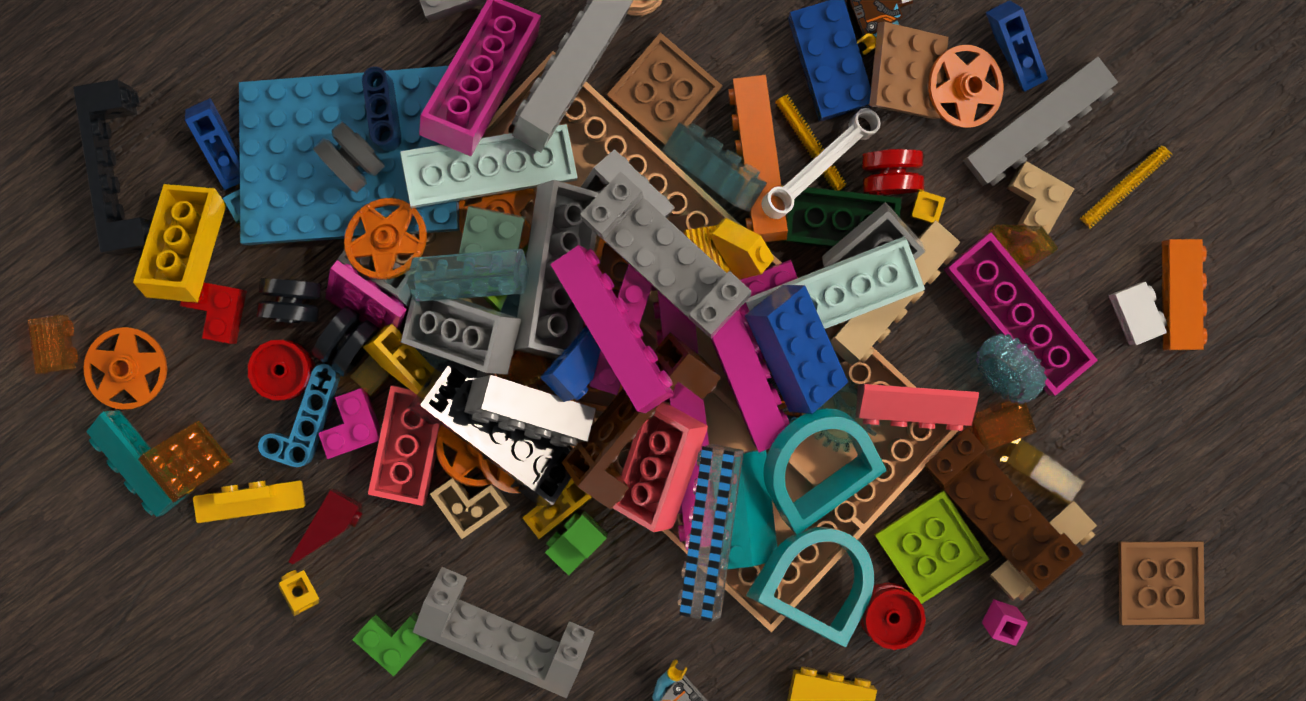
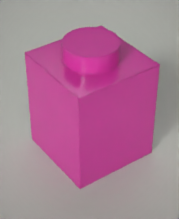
M993 599L982 624L993 639L1016 646L1028 622L1017 607Z

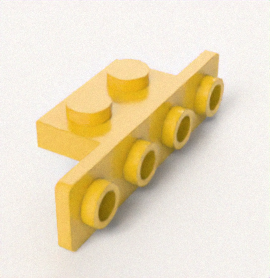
M264 480L248 483L249 488L238 489V484L221 487L222 492L194 496L193 503L196 522L203 523L304 508L306 503L303 483L299 480L266 485Z

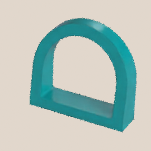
M825 408L818 409L813 414L806 413L800 416L777 436L765 460L764 482L782 520L798 535L887 470L868 433L847 413L838 409ZM838 429L847 432L858 454L857 457L795 502H792L786 489L785 472L788 461L797 446L810 435L822 430Z
M828 527L808 528L798 535H791L773 551L746 596L826 639L847 647L873 593L874 570L872 561L865 547L852 535ZM819 542H835L849 554L854 567V581L851 592L830 626L774 597V593L793 559L808 546Z

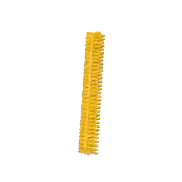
M787 94L775 102L779 110L787 118L792 129H795L794 132H796V135L804 144L803 146H806L805 149H808L807 152L810 153L811 158L814 159L824 148L820 149L822 145L819 146L820 143H817L819 140H815L817 137L813 138L815 134L811 135L813 131L809 132L811 128L807 129L809 125L806 126L807 123H804L803 117L800 118L801 114L798 115L799 111L796 112L798 108L794 109L796 105L792 106L794 103H791L792 100L789 101L790 97L787 98ZM831 165L822 175H824L828 184L830 183V186H832L831 189L839 191L846 187L847 183H843L845 180H842L843 177H840L839 171L836 172L837 168L834 169L835 166Z
M1164 146L1158 147L1156 152H1153V154L1148 156V159L1146 158L1143 163L1138 165V168L1136 167L1133 172H1130V175L1128 174V177H1125L1123 182L1120 181V184L1118 183L1115 188L1110 190V193L1108 192L1105 197L1100 199V202L1098 201L1095 207L1090 208V211H1087L1082 218L1080 217V220L1086 226L1092 228L1090 225L1094 226L1093 223L1097 224L1098 218L1102 219L1100 216L1104 217L1103 214L1107 215L1106 211L1110 212L1108 209L1112 210L1114 208L1113 205L1117 206L1116 202L1120 203L1118 200L1122 201L1127 194H1130L1128 191L1132 192L1131 188L1135 190L1138 187L1137 185L1142 183L1141 180L1144 181V177L1148 178L1147 176H1150L1155 169H1158L1156 166L1160 167L1161 164L1166 162L1165 160H1168L1172 153Z

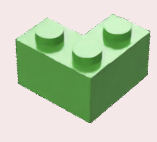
M585 511L581 515L575 512L565 523L564 527L566 530L561 535L556 532L546 542L549 548L545 553L568 575L607 539L608 533Z
M413 613L397 632L375 615L352 640L394 677L427 638L413 633L418 619V615Z

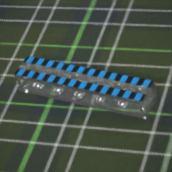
M710 444L702 446V450L698 453L697 466L699 467V474L693 485V494L696 495L695 503L689 514V521L692 523L691 533L687 536L685 543L688 555L687 562L682 567L684 585L678 596V606H681L679 615L709 622L721 618L744 452L742 449Z

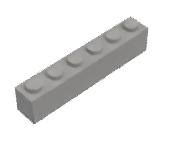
M1095 58L965 158L963 162L982 186L989 182L994 186L1006 176L1003 171L1010 166L1016 169L1027 160L1025 154L1032 149L1038 152L1049 143L1046 139L1054 132L1058 136L1071 126L1068 123L1069 120L1075 116L1080 119L1092 110L1090 104L1096 99L1102 102L1112 95L1114 91L1111 88L1118 81L1100 58Z

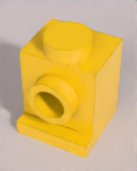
M293 570L281 577L282 581L279 583V588L293 616L319 603V597L304 570L299 573ZM295 588H300L303 594L296 597L292 594V591Z

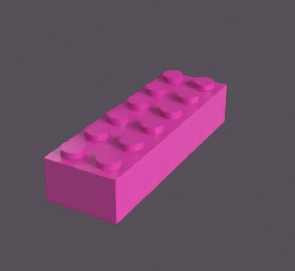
M487 0L421 113L419 135L472 156L538 37L541 15L504 0Z
M991 232L985 234L943 269L1049 396H1056L1098 361Z
M740 307L712 337L711 341L751 440L758 452H762L772 446L777 436L790 422L783 410H779L777 407L782 404L780 397L772 383L768 384L767 379L771 378L770 372L762 358L758 359L756 353L761 352L752 332H747L746 327L749 324L745 318L746 312Z

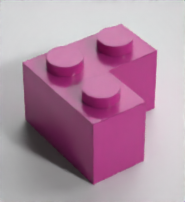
M360 388L335 397L344 424L318 433L327 459L378 442L381 434V428L366 388Z

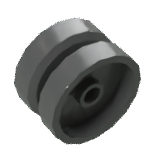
M341 121L331 130L333 138L341 147L338 148L330 140L323 138L313 147V150L352 191L358 193L367 184L365 176L358 167L361 166L369 175L376 176L385 165L374 153V149L357 132L355 133Z

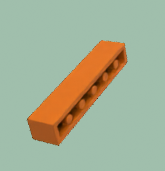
M766 75L734 78L733 89H728L730 106L735 105L736 114H732L731 118L733 131H738L739 140H735L736 156H742L743 166H738L740 183L745 182L746 192H742L743 208H749L750 218H745L746 228L761 235L764 242L787 240L786 215L780 219L770 218L764 213L761 205L763 197L771 189L782 187ZM771 195L773 206L778 210H785L782 199Z

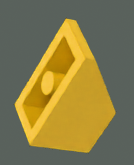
M728 218L722 219L709 234L729 269L739 280L761 275L775 259L761 235Z

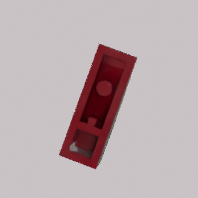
M337 489L330 490L288 562L292 565L299 562L348 530L350 526L355 528L363 515L360 512L363 505Z

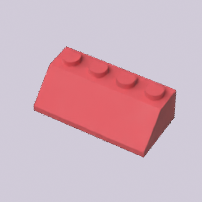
M858 384L855 418H863L862 424L879 425L880 420H891L890 426L907 427V422L909 421L918 422V428L935 429V423L946 424V430L963 431V425L972 426L979 392Z

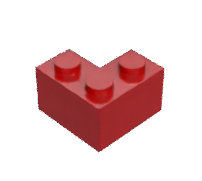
M204 282L198 303L181 301L180 306L207 311L202 339L237 344L247 291Z

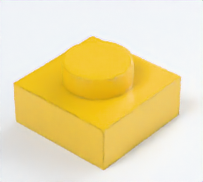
M925 191L917 192L910 217L931 224L935 220L939 222L946 198Z

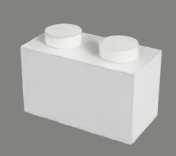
M1146 282L1137 283L1109 295L1129 346L1141 344L1167 333L1165 326H1167L1166 318L1161 311L1157 310L1154 302L1156 301V294L1150 285L1148 286Z

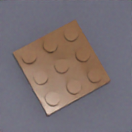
M888 22L878 23L869 106L930 119H940L930 100L928 82L935 61L947 50L948 37ZM943 64L937 74L936 87L944 83L945 70Z
M660 32L609 91L607 97L664 146L670 149L723 86Z
M1118 541L1119 624H1205L1203 541Z

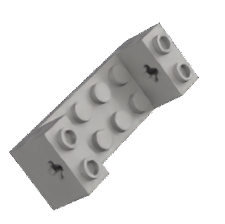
M621 171L580 214L587 226L710 339L751 297V290L730 271L726 273L648 202L643 197L642 190Z
M442 567L422 605L413 633L567 698L581 668L594 632L569 621L561 641L557 642L459 600L467 577Z

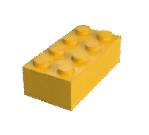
M163 184L133 281L146 298L198 303L226 208V203L215 188Z

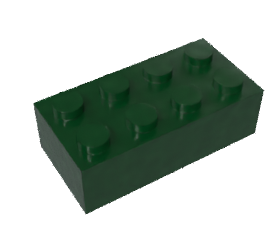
M807 187L794 199L792 210L786 214L788 233L787 240H783V243L832 248L885 202L900 217L902 198Z

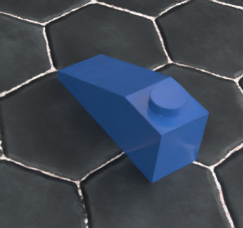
M1009 0L986 12L994 37L1022 91L1025 92L1048 80L1023 8Z
M211 98L185 109V121L223 189L226 190L239 184L240 156Z
M587 326L584 327L540 377L563 402L582 398L589 390L587 385L593 380L601 349Z

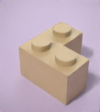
M1027 161L1018 167L1006 188L1030 202L1017 226L1039 239L1048 236L1074 190L1073 187Z
M453 478L430 493L461 539L510 505L501 491L492 484L471 498L463 485Z

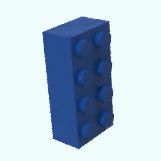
M829 0L790 12L788 21L818 121L822 122L871 107L869 106L871 87L845 1Z
M781 285L745 315L789 412L813 414L848 383L805 285Z

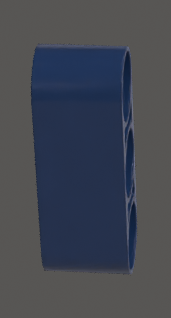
M370 67L362 76L369 135L371 140L382 150L391 152L400 146L402 139L394 83L382 68ZM383 78L380 86L373 87L376 79ZM383 104H387L385 112L377 114L378 108ZM386 131H391L389 139L381 141L382 134Z

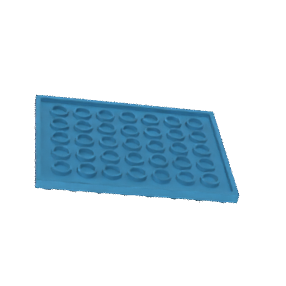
M449 66L385 71L394 83L402 137L400 146L391 152L382 150L370 138L362 85L364 72L239 82L240 243L243 245L344 239L350 220L366 204L383 198H395L409 203L400 151L442 145L419 135L420 115ZM383 78L376 79L373 87L380 86ZM387 104L381 105L377 110V114L384 113ZM341 121L355 133L357 132L374 149V153L385 165L376 176L369 175L361 166L358 167L367 182L358 193L352 191L313 150V147L323 138L330 140L338 148L341 147L333 138L331 131ZM391 131L384 132L381 136V141L389 139ZM459 201L415 208L425 222L427 233L460 231ZM388 205L375 208V210L386 218L399 206ZM414 215L406 231L409 234H419V225ZM362 220L357 224L352 238H359L366 233Z

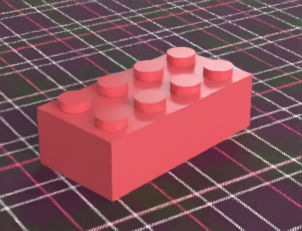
M392 385L388 395L368 495L423 506L428 498L437 455L436 439L441 423L429 424L411 411L408 407L417 395L409 388Z
M662 402L656 408L655 414L645 421L633 439L621 474L629 489L626 491L623 499L613 506V509L652 532L673 528L708 426L673 406Z

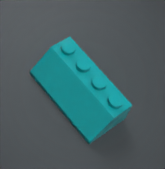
M120 410L103 411L86 431L91 437L89 439L91 445L97 451H102L106 455L109 467L116 473L120 472L126 480L124 484L131 493L139 495L143 500L141 503L143 508L150 515L154 514L156 517L166 514L189 495Z
M754 450L734 453L721 548L724 570L765 564L777 548L772 499L764 482L766 450L762 452ZM723 454L712 455L711 459L716 504Z

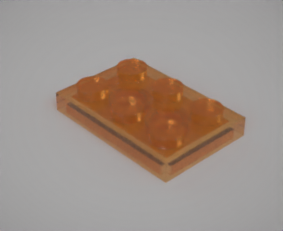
M199 420L143 453L138 459L173 503L233 463L231 458Z

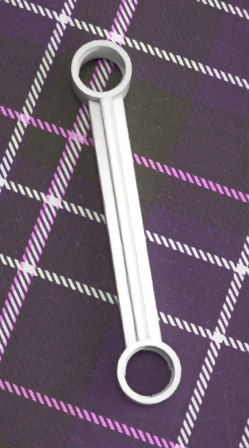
M868 108L859 110L850 119L848 129L783 187H774L763 197L761 205L764 213L770 218L780 219L791 211L794 206V199L854 144L859 140L869 139L879 130L881 122L877 113ZM858 117L864 118L869 122L871 131H866L860 126ZM771 195L782 199L785 210H778L773 206Z

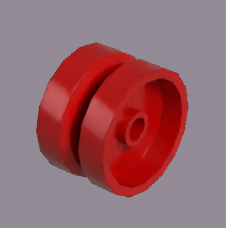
M887 149L862 154V169L867 172L880 173L869 175L863 179V194L896 195L924 191V176L919 173L906 172L918 170L923 166V151Z
M270 340L261 344L252 353L248 363V378L253 389L261 396L270 400H291L305 393L311 373L315 368V363L310 352L301 344L290 340ZM280 365L284 367V373L282 375H279L278 373L281 370Z
M887 582L874 586L870 602L859 623L874 642L883 648L898 650L907 648L918 640L923 633L926 617L924 607L917 597L901 585Z

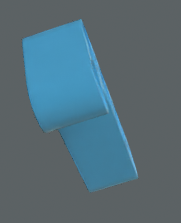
M321 364L313 369L290 437L281 433H270L261 437L258 449L262 456L292 467H301L312 461L320 440L318 433L323 431L340 381V374L332 369L331 364ZM328 370V375L332 377L330 381L324 382V378L320 377V374ZM315 387H322V389H328V391L315 390ZM314 395H319L323 399V406L319 410L314 409L311 405V399ZM305 421H310L314 425V432L310 436L305 435L302 431V425ZM271 438L276 439L279 443V449L276 453H272L268 449L267 444ZM296 447H301L305 451V458L302 462L297 461L293 456Z

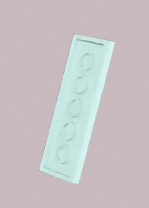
M567 124L558 125L541 153L512 136L513 133L481 138L472 156L444 145L400 151L410 208L535 188L538 184L551 180L564 183L577 181L578 177Z
M905 236L782 284L806 286L825 329L925 290ZM781 285L751 296L746 301L749 311Z

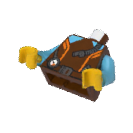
M845 0L859 37L857 44L863 42L867 46V49L863 51L864 55L875 49L878 23L888 22L899 25L898 22L903 17L900 8L912 4L913 0Z

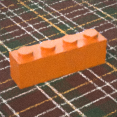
M1169 239L1162 241V307L1167 321V326H1165L1167 333L1163 334V350H1204V344L1207 343V330L1203 328V317L1207 314V303L1203 300V289H1206L1207 277L1203 273V262L1206 261L1207 251L1206 247L1203 246V239Z

